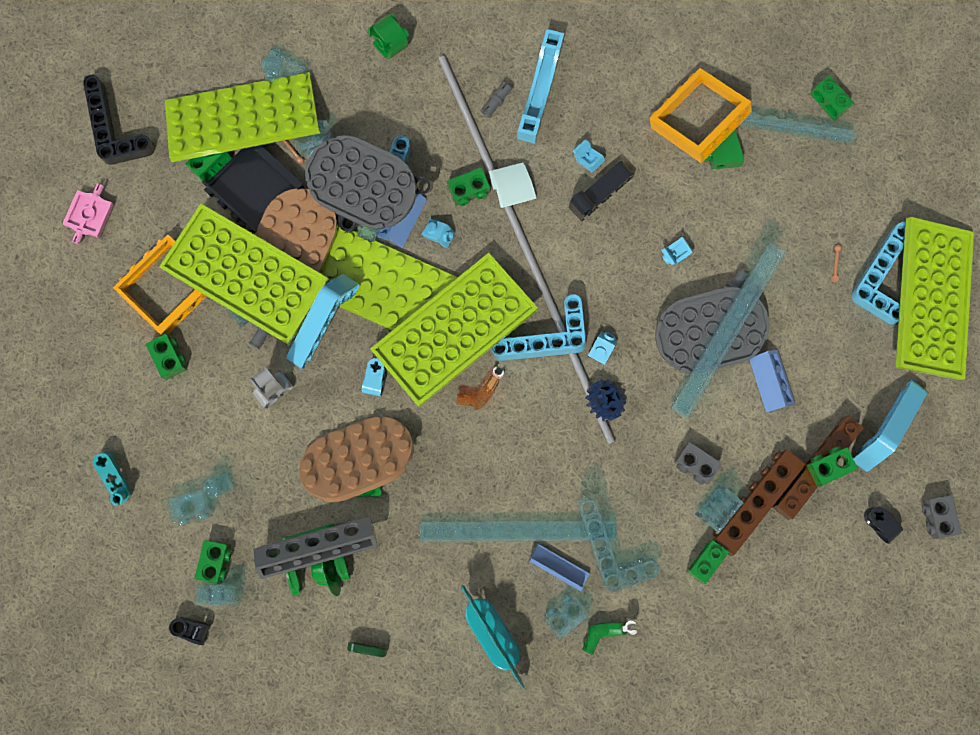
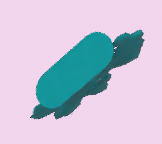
M461 585V589L469 601L465 610L467 623L490 661L500 670H510L517 682L525 689V685L515 669L520 660L519 647L499 614L488 600H473L466 587Z

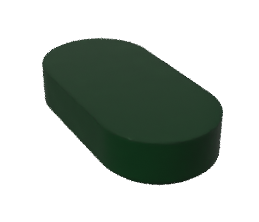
M348 642L347 650L350 652L386 657V648Z

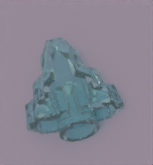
M271 48L268 57H263L261 61V71L265 73V81L276 82L282 77L287 78L288 76L306 74L307 71L305 65L299 61L291 60L289 55L283 54L280 49Z

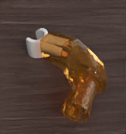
M495 367L492 375L488 376L475 395L458 393L456 405L474 406L475 410L481 409L494 394L499 384V379L504 375V370L501 375H496L495 371L498 367Z

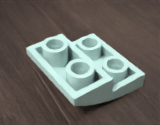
M523 163L489 171L493 190H497L501 208L536 199L532 181Z

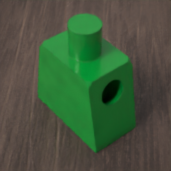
M735 130L703 161H709L711 169L741 167L745 162Z

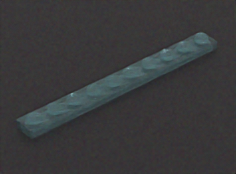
M767 243L671 405L670 409L686 419L689 418L786 254L785 251L772 243Z
M616 521L420 522V542L616 540Z

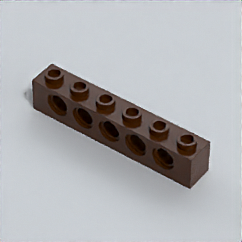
M850 416L841 418L772 508L787 520L794 519L818 488L807 467L808 464L812 463L811 459L821 454L825 457L830 454L829 450L838 446L841 449L849 448L864 427ZM820 464L819 472L823 475L826 473V468Z
M789 450L778 451L772 458L773 464L763 469L760 473L762 478L758 482L754 481L748 489L751 492L747 497H741L736 504L739 506L736 511H731L724 519L726 521L723 527L719 526L712 534L714 536L713 540L729 552L728 555L734 556L806 465ZM778 466L784 469L783 476L777 474ZM766 481L771 482L773 485L771 492L765 489ZM755 496L759 497L761 500V504L759 507L753 504V498ZM743 511H746L749 514V520L747 522H744L741 519V513ZM731 526L737 529L735 537H731L729 534Z

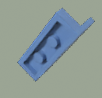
M416 194L415 203L409 214L398 224L389 228L379 229L377 236L384 240H390L399 247H404L427 199L421 194Z
M778 350L767 351L749 359L766 412L795 405Z
M539 544L529 560L532 564L581 592L590 575L588 572Z

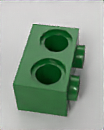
M830 75L815 86L810 94L833 121H836L845 114L854 104Z
M227 152L189 159L185 165L201 181L204 180L207 183L232 158Z
M482 167L447 180V187L455 206L468 205L470 200L475 198L478 200L483 199L490 193V186ZM479 182L483 186L481 188H475L473 184ZM458 189L465 190L463 195H458L455 192Z
M164 334L145 344L161 378L164 380H168L187 370L185 367L187 361L182 353H178L176 348L179 345L174 337L171 338L169 335ZM163 344H167V345H168L167 350L164 351V352H161V351H160L161 346H162ZM175 360V362H176L175 367L172 368V369H169V367H168L169 363H170L171 361Z
M838 446L829 450L830 454L825 457L821 454L811 459L812 463L808 464L807 467L817 487L858 470L848 447L841 449ZM838 456L843 458V466L837 464ZM820 464L826 468L824 475L819 472Z
M204 540L194 579L214 584H221L222 581H225L228 572L225 569L226 563L230 561L232 556L231 545ZM216 547H219L221 550V555L218 558H215L213 555ZM210 567L216 569V575L213 578L208 574Z
M709 540L686 572L700 583L707 584L729 552L714 540Z

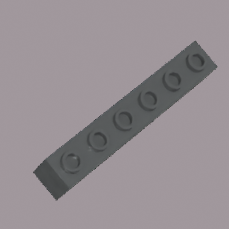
M360 518L352 522L254 548L255 569L260 578L264 579L378 547L371 518Z

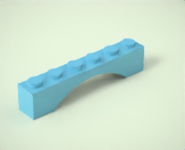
M546 29L533 83L519 125L518 140L536 143L563 45L564 33Z

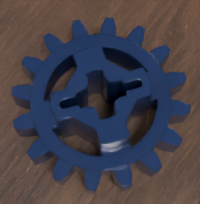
M601 379L590 385L591 388L587 390L589 395L585 397V399L589 400L586 406L592 408L590 413L595 412L596 419L602 417V421L609 420V422L620 417L621 413L625 411L622 406L626 404L622 400L625 394H620L621 387L617 389L616 383L610 384L608 379L606 381Z

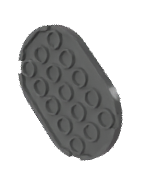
M337 136V138L322 142L312 152L306 165L305 178L312 197L324 208L366 228L385 229L398 224L409 214L415 203L416 182L413 173L406 163L399 157L359 138Z
M736 287L721 288L686 297L670 304L658 319L655 341L660 355L671 367L685 373H703L742 363L754 357L760 351L765 340H767L769 317L763 303L750 292Z

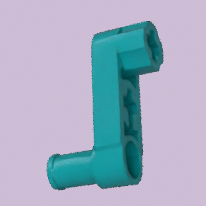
M104 450L94 456L93 465L111 495L110 502L118 506L130 499L131 490L114 461L115 455ZM106 457L107 461L102 463L101 459ZM110 473L117 476L115 482L113 480L109 481ZM116 484H122V486H119L115 490L113 489V487H115Z

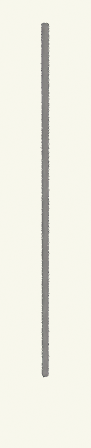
M445 56L439 57V62L489 173V171L495 170L447 59ZM512 206L504 207L558 332H567ZM576 353L569 354L586 395H589L587 390L591 386ZM599 417L597 420L607 443L615 442L607 421H602V417Z

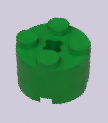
M392 13L384 16L368 28L369 37L373 36L375 40L373 42L374 47L384 58L388 57V59H391L408 47L407 38L409 33L404 27L401 28Z

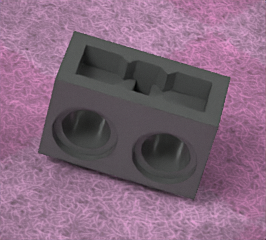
M691 442L686 443L674 462L678 465L676 467L678 470L685 474L689 472L694 476L693 479L701 485L704 483L709 484L722 465L721 462ZM686 454L691 455L693 458L691 465L684 461ZM702 465H706L709 468L707 476L701 473Z
M952 495L923 500L922 512L927 516V532L932 536V539L962 534ZM936 503H938L941 508L939 513L935 510ZM941 522L945 525L944 532L940 530Z

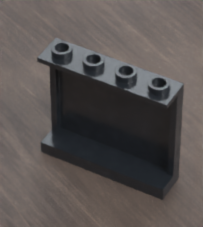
M261 145L241 149L207 183L204 180L202 181L206 187L204 191L211 198L213 196L218 198L217 203L224 210L228 208L232 212L230 215L237 222L241 220L245 224L243 227L252 234L257 232L264 212L273 199L285 191L304 188L303 184Z

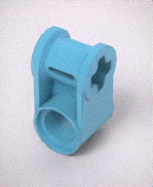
M378 358L371 359L367 364L362 393L381 397L383 393L381 388L384 387L386 368ZM378 363V365L381 366V370L378 369L377 372H375V370L372 369V366H375Z

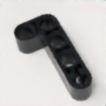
M623 161L618 162L585 192L580 191L571 199L569 209L581 222L584 221V217L590 216L599 208V204L606 202L614 191L617 192L634 177V172Z

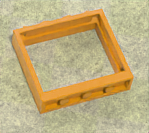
M699 68L689 76L683 85L677 88L670 98L664 101L658 110L652 113L649 119L651 128L702 163L752 113V105L750 100ZM702 83L737 107L699 145H696L663 121Z
M169 235L162 240L159 239L157 245L152 250L147 251L139 263L131 266L129 272L119 278L120 281L113 287L161 335H168L207 297L194 290L159 324L126 292L172 248L176 241Z

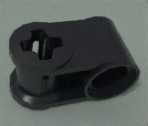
M869 508L864 513L866 523L887 544H890L903 531V527L884 508Z
M180 617L171 621L169 631L173 636L203 646L207 629H210L211 625ZM178 621L184 624L183 632H179L176 629Z

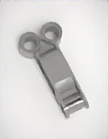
M266 366L254 377H249V380L256 387L253 395L264 409L273 405L279 397L285 395L286 391L293 389V385L282 371L273 375Z

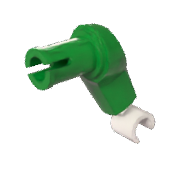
M628 621L626 624L624 622H605L590 625L587 629L589 634L582 650L594 655L600 639L627 635V632L635 635L637 631H630L629 628L631 625L637 624L634 621Z

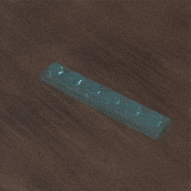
M752 112L741 125L743 127L845 144H852L857 136V131H852L846 127L834 128L828 124L816 125L810 121L798 122L792 118L780 119L774 115L761 116L756 112Z

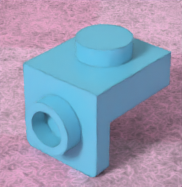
M586 139L573 150L576 161L591 173L605 161L604 156L591 148L589 141Z
M430 219L421 235L429 240L438 242L444 248H448L455 232L447 224Z
M681 237L669 247L662 249L663 259L667 264L671 265L679 264L694 253L684 237Z
M601 332L588 356L605 365L618 340L609 332Z

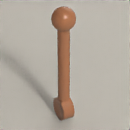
M284 140L283 142L297 158V162L302 164L304 158L298 155L287 140Z
M839 244L834 247L836 254L833 276L831 277V281L834 283L839 280L837 270L839 253L842 250V246Z

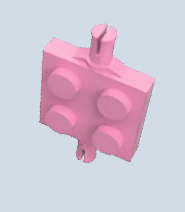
M96 184L93 193H84L77 190L63 221L64 226L76 231L71 242L79 245L83 235L100 238L114 206L112 202L100 197L104 188L103 185Z

